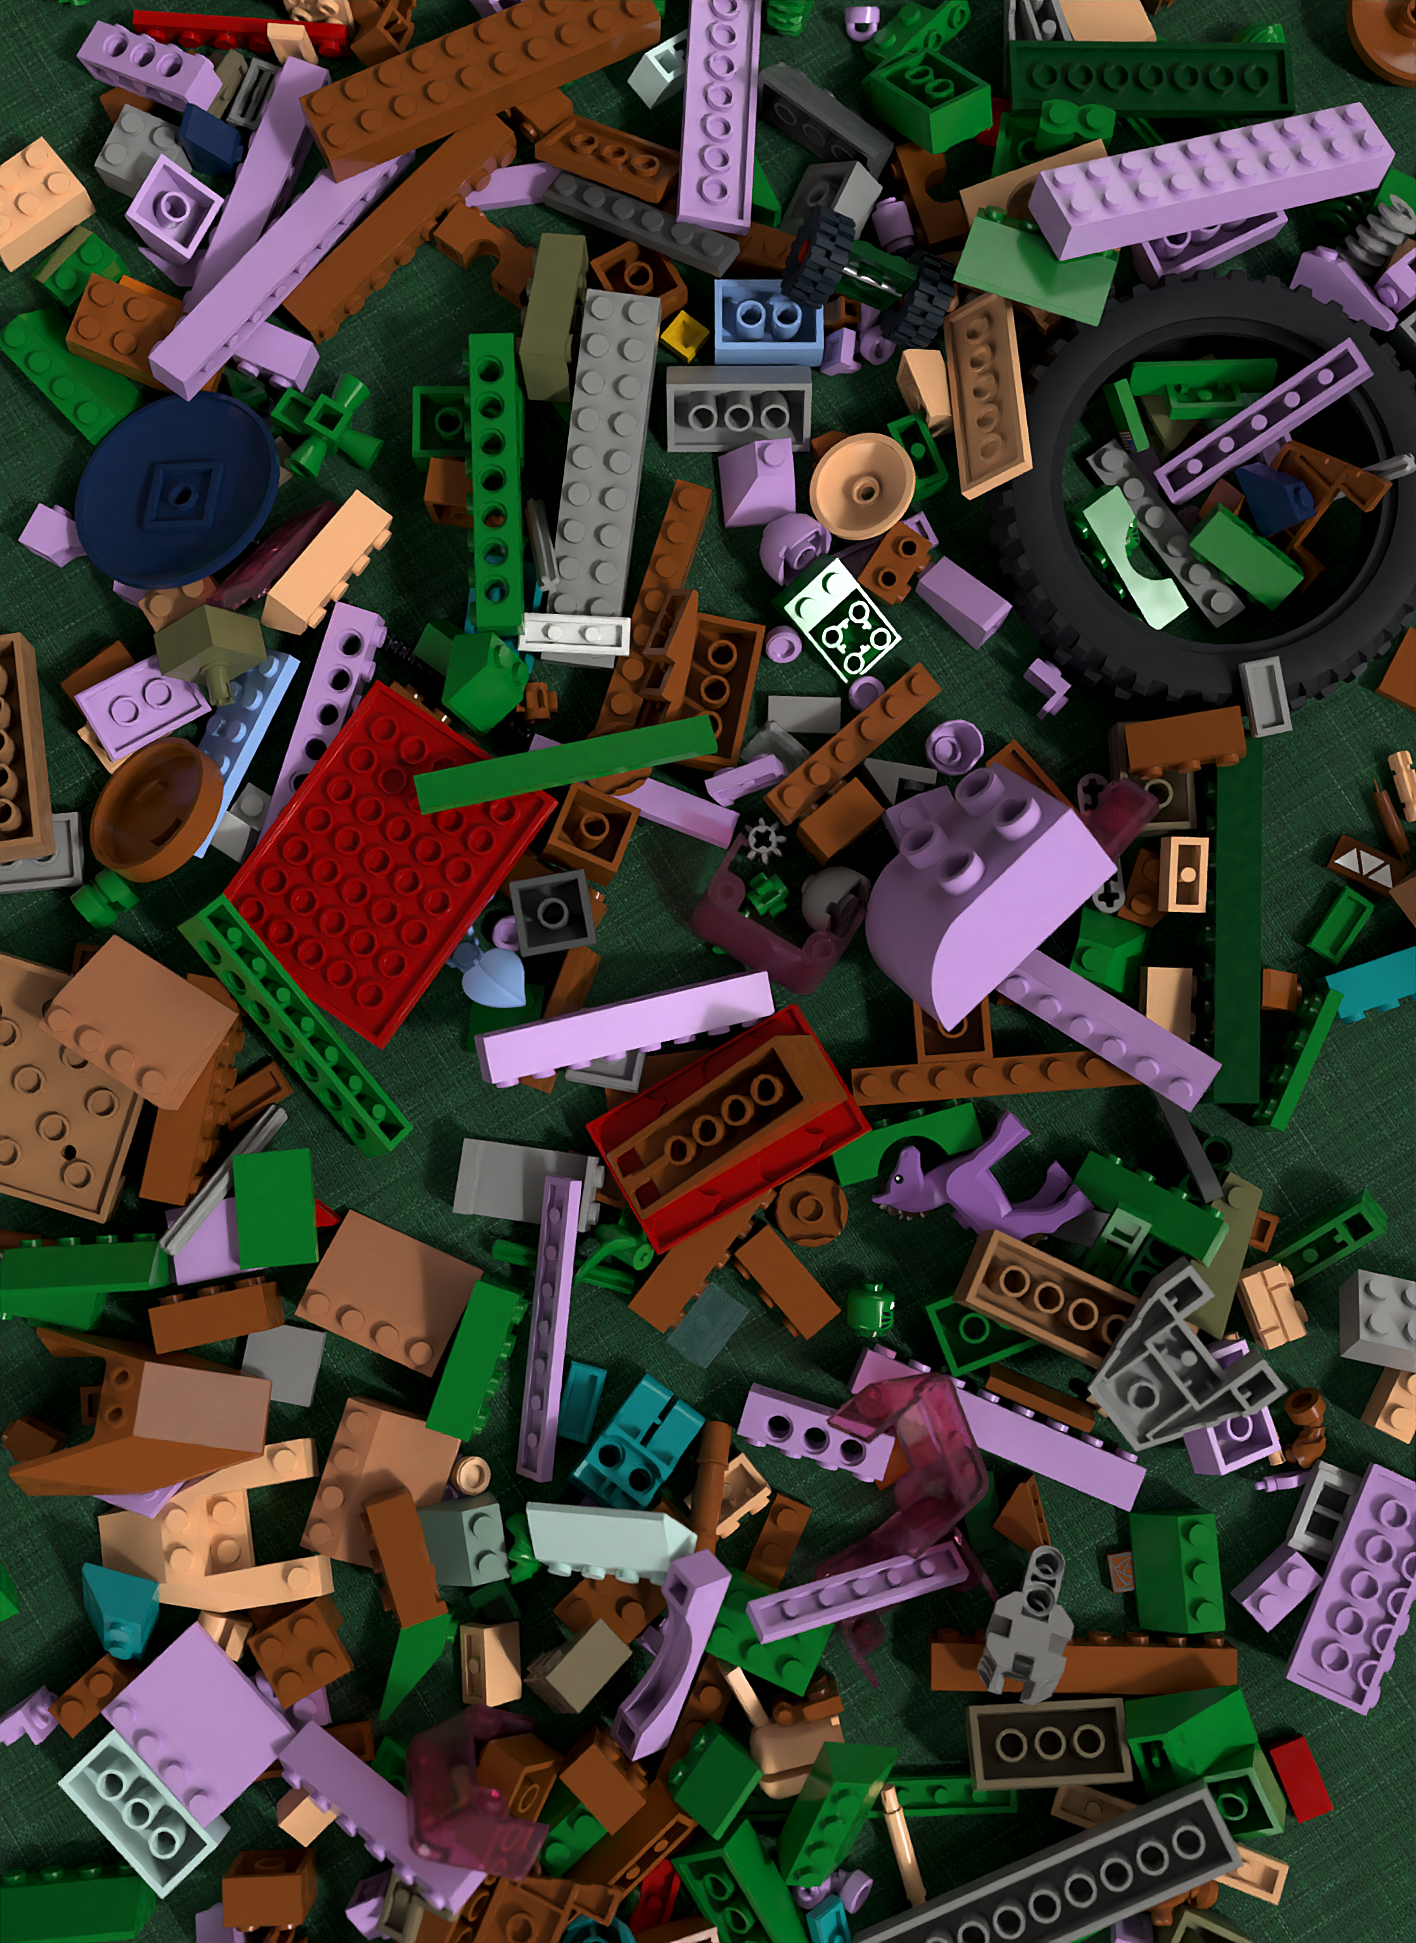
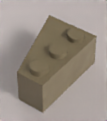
M599 1618L553 1650H549L546 1654L544 1651L538 1654L528 1665L527 1669L531 1673L524 1679V1682L555 1714L579 1713L633 1652Z

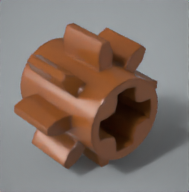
M527 683L523 700L514 708L515 715H523L525 724L550 722V713H557L558 709L557 692H548L547 683Z

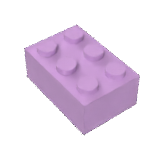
M1245 1339L1217 1340L1205 1345L1223 1370L1249 1352ZM1267 1406L1256 1414L1246 1417L1241 1415L1222 1421L1218 1426L1209 1429L1206 1427L1185 1433L1183 1436L1195 1474L1222 1476L1281 1450Z

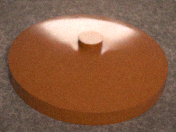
M1348 0L1346 10L1348 33L1353 47L1361 60L1381 78L1396 85L1416 88V0Z

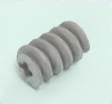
M1390 194L1393 204L1391 207L1382 202L1377 206L1382 215L1380 218L1371 213L1366 217L1371 226L1369 229L1361 224L1355 228L1360 237L1359 239L1351 235L1345 238V242L1349 247L1348 250L1341 246H1337L1334 249L1338 252L1337 257L1347 261L1360 276L1370 277L1375 271V266H1381L1386 261V256L1394 254L1397 250V245H1403L1407 241L1408 234L1416 232V215L1405 201L1394 194Z

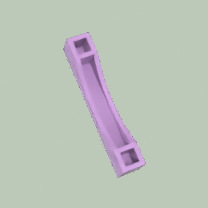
M709 1549L671 1562L661 1590L667 1600L669 1609L668 1627L664 1641L646 1675L619 1706L610 1731L612 1738L631 1762L667 1747L732 1577Z

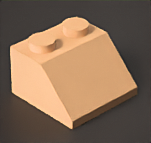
M907 349L903 351L896 381L910 414L918 411L921 412L933 439L954 432L947 361L944 362L939 350Z

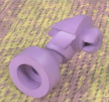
M861 303V322L856 325V335L860 336L859 340L861 342L860 353L873 365H880L893 354L896 343L886 340L881 336L883 330H881V325H877L878 315L881 311Z
M839 1868L838 1872H833L821 1887L803 1888L792 1885V1894L800 1907L814 1909L835 1891L842 1898L844 1909L854 1914L866 1901L873 1886V1879L861 1870L847 1872Z

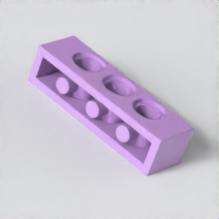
M97 21L76 55L96 80L115 87L119 86L141 97L183 113L185 112L187 102L207 111L223 85L213 70L214 65L203 55L185 53L174 44L169 43L166 46L143 33L140 36L136 35L119 24L112 26Z
M753 1383L748 1393L737 1434L745 1436L744 1440L749 1444L759 1447H765L766 1444L780 1448V1452L788 1457L800 1459L803 1455L815 1459L816 1464L822 1468L837 1470L840 1467L852 1471V1475L859 1480L874 1482V1479L883 1481L897 1429ZM777 1415L783 1416L788 1420L790 1428L785 1431L776 1430L771 1425L770 1418ZM812 1427L820 1428L825 1433L826 1439L819 1443L813 1442L807 1437L806 1431ZM848 1439L857 1440L862 1446V1451L857 1454H849L843 1449L842 1443Z

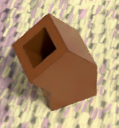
M840 296L835 301L823 305L824 329L829 333H834L844 327L852 329L861 322V302Z
M830 431L811 440L810 449L817 463L834 445L853 435Z

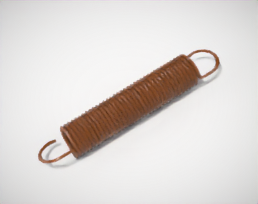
M1373 779L1377 792L1371 794L1372 799L1387 831L1386 833L1389 836L1388 838L1391 841L1394 853L1396 855L1400 854L1403 863L1406 864L1402 854L1410 851L1411 847L1407 842L1408 840L1405 837L1406 835L1403 832L1404 830L1401 827L1402 825L1399 822L1400 820L1396 815L1387 790L1379 792L1378 785L1375 779ZM1407 855L1408 860H1409V864H1408V866H1409V865H1410V857H1409V855Z

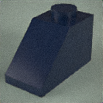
M187 102L178 137L196 172L235 180L236 170L240 163L245 162L248 154V149L244 145L238 130L197 105Z
M1261 462L1235 470L1261 538L1279 533L1316 516L1313 508L1312 494L1305 487L1302 480Z

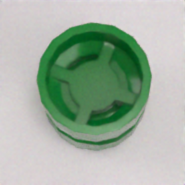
M105 867L95 875V883L93 885L86 883L70 896L76 909L99 932H104L118 920L119 911L127 913L143 900L141 894L130 880L108 867Z

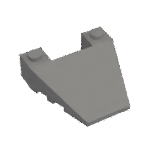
M1184 1255L1152 1278L1087 1386L1089 1392L1135 1451L1183 1437L1185 1433L1206 1427L1209 1429L1218 1426L1222 1421L1241 1415L1246 1417L1256 1414L1288 1391L1256 1348L1223 1370L1186 1323L1184 1318L1215 1295Z

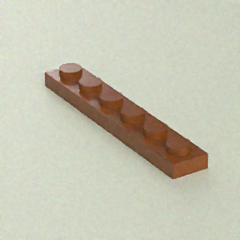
M918 662L763 796L762 799L785 826L791 824L942 691L941 687L924 666Z

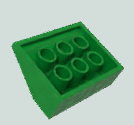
M987 206L986 209L979 207L953 281L1098 327L1120 252L1110 249L1059 261L1034 218L1022 217V220L1007 216L1008 212L1000 207Z

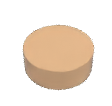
M474 1456L460 1458L453 1466L451 1472V1481L454 1488L466 1495L482 1493L487 1488L491 1478L487 1462L482 1458Z

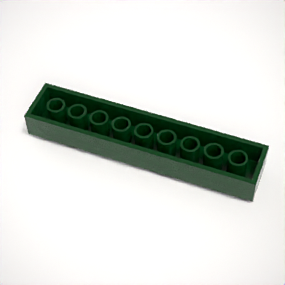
M1243 729L1247 749L1245 758H1239L1238 764L1227 767H1217L1216 762L1200 765L1199 783H1195L1198 819L1197 829L1193 830V837L1209 838L1206 913H1197V927L1193 928L1191 937L1192 948L1197 949V964L1192 965V975L1197 977L1198 986L1196 1000H1193L1191 1004V1012H1194L1196 1015V1037H1192L1190 1045L1222 1064L1197 1104H1259L1263 736L1252 738L1250 729Z

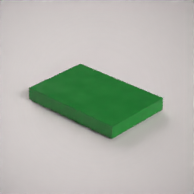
M311 1148L232 1155L240 1270L319 1262Z

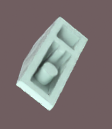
M688 29L645 53L627 81L649 109L672 97L684 87Z

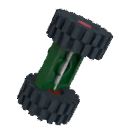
M816 204V207L813 206L810 214H807L804 218L803 226L799 227L795 241L791 244V252L786 258L785 264L787 265L781 277L784 278L780 287L782 289L781 294L819 310L822 308V304L825 305L828 302L829 295L832 296L834 291L883 312L881 317L883 323L880 327L883 330L881 336L884 339L907 349L926 348L929 345L930 338L933 339L937 334V327L942 325L945 311H948L951 305L949 300L955 292L953 285L956 281H953L956 266L921 249H918L917 252L914 251L910 259L907 258V260L900 256L890 255L875 248L866 241L854 239L856 232L854 230L856 226L855 221H853L854 219L820 204Z

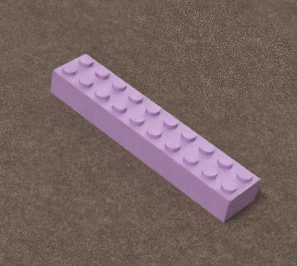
M1357 102L1040 171L1028 208L1059 261L1375 189L1378 188L1395 156V152L1362 103Z

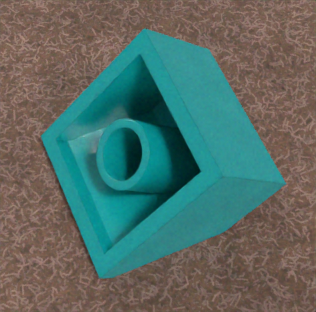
M85 1562L82 1567L84 1607L104 1650L109 1651L111 1655L119 1659L127 1660L134 1658L142 1660L159 1621V1583Z

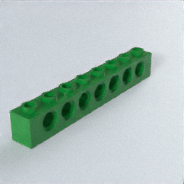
M514 333L469 334V348H463L462 357L464 371H470V384H464L463 386L465 407H471V420L464 421L466 443H472V456L465 457L467 479H473V492L466 494L468 516H474V529L467 530L468 550L475 553V565L468 566L469 587L476 590V602L469 603L470 624L476 625L479 633L493 631L497 636L525 635L517 360L515 359ZM488 372L499 374L498 378L492 382L482 380V377ZM488 408L500 410L496 417L486 418L482 416L483 412ZM495 443L501 446V449L495 454L483 452L484 448L489 444ZM493 479L503 482L501 487L495 491H488L484 488L485 484ZM497 515L504 518L498 527L491 528L485 525L486 520L491 516ZM497 551L505 555L504 559L498 564L486 562L487 556L492 552ZM502 588L506 591V594L499 601H491L487 599V594L490 590Z
M223 893L203 905L177 926L179 931L368 1159L391 1152L414 1129Z

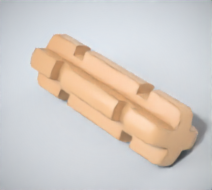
M1400 751L1391 754L1388 757L1391 771L1395 770L1396 773L1393 778L1400 801L1406 805V808H1403L1406 820L1414 822L1416 821L1415 769L1410 768V765L1413 764L1410 753L1408 751Z

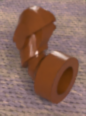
M1311 1387L1295 1391L1287 1398L1284 1405L1285 1411L1291 1420L1297 1425H1304L1294 1443H1289L1284 1447V1454L1289 1463L1297 1464L1299 1462L1304 1469L1313 1466L1326 1447L1325 1425L1321 1424L1324 1420L1323 1413L1326 1410V1403L1319 1392Z
M1210 1880L1144 1911L1152 1912L1151 1921L1154 1925L1170 1926L1173 1922L1171 1911H1173V1907L1181 1903L1197 1909L1211 1907L1218 1897V1882Z

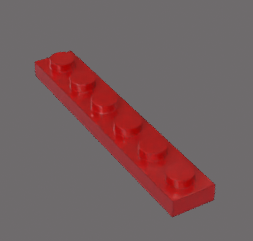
M133 10L132 24L139 36L142 33L146 34L156 42L164 45L165 43L181 44L187 48H199L200 45L215 46L225 51L234 50L235 48H248L258 53H268L270 50H274L267 37L268 23L304 25L315 53H320L329 58L351 55L350 46L352 40L346 24Z

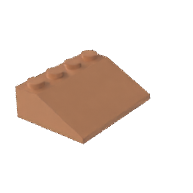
M114 934L57 994L37 1028L160 1109L178 1111L239 1013Z
M350 1209L313 1274L295 1315L432 1378L438 1372L465 1314L475 1282L482 1277L484 1270Z
M365 1395L348 1398L299 1546L333 1559L372 1568L368 1551L375 1548L371 1535L364 1537L358 1518V1514L364 1512L361 1501L406 1486L411 1491L416 1508L441 1503L462 1440L425 1428L427 1417Z

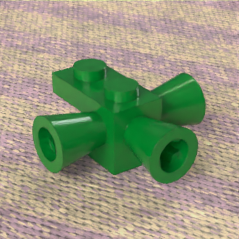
M341 373L331 398L321 393L316 402L288 387L271 413L270 421L303 440L284 459V464L293 474L305 481L315 482L325 454L334 459L339 449L347 454L365 472L370 470L383 447L384 440L352 429L353 413L370 397V391L360 380L349 374Z

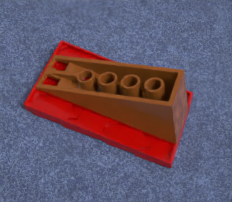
M791 1004L585 1125L657 1255L678 1246L715 1222H719L776 1186L783 1184L873 1130L810 1024L806 1021L798 1004Z

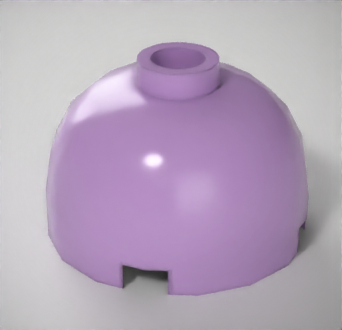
M790 513L771 521L764 529L759 552L765 571L781 586L783 584L788 586L819 557L820 553H828L832 540L831 534L827 528L807 514Z

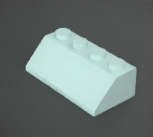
M527 1502L526 1513L535 1559L549 1566L548 1572L555 1575L570 1576L571 1571L582 1572V1576L603 1580L605 1574L616 1575L615 1578L617 1580L628 1583H638L639 1578H649L651 1583L663 1586L671 1562L694 1554L697 1535L665 1513Z

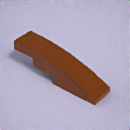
M669 589L642 652V655L652 662L638 692V695L647 700L637 725L638 729L673 722L677 717L690 671L696 634L698 592L694 589Z

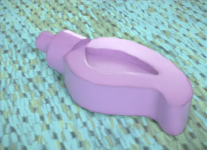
M1311 1470L1283 1472L1263 1477L1261 1482L1255 1483L1256 1490L1264 1489L1266 1492L1295 1488L1307 1482Z

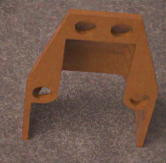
M37 1327V1336L54 1357H100L106 1360V1369L93 1437L86 1443L9 1468L8 1475L28 1496L144 1495L264 1456L273 1384L271 1380L178 1350L156 1355L155 1345Z

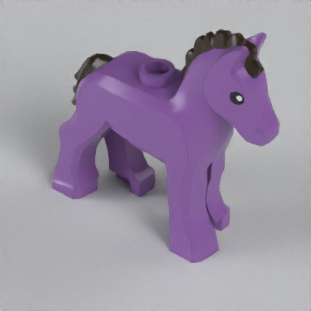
M1007 1107L997 1119V1126L986 1141L979 1144L971 1153L950 1159L926 1174L921 1169L920 1151L914 1145L903 1147L888 1181L879 1182L881 1190L872 1195L871 1199L873 1202L879 1203V1208L886 1210V1213L890 1216L898 1215L899 1219L907 1218V1220H913L918 1216L925 1218L931 1212H937L943 1205L950 1203L955 1208L952 1215L964 1229L967 1230L971 1226L977 1234H980L981 1230L996 1229L1029 1246H1042L1043 1241L1048 1240V1236L1044 1233L1055 1232L1066 1221L1089 1212L1095 1207L1076 1184L1067 1190L1063 1200L1053 1205L1057 1197L1073 1182L1070 1175L1056 1160L1047 1167L1046 1180L1034 1197L1023 1202H1009L989 1168L1031 1133Z

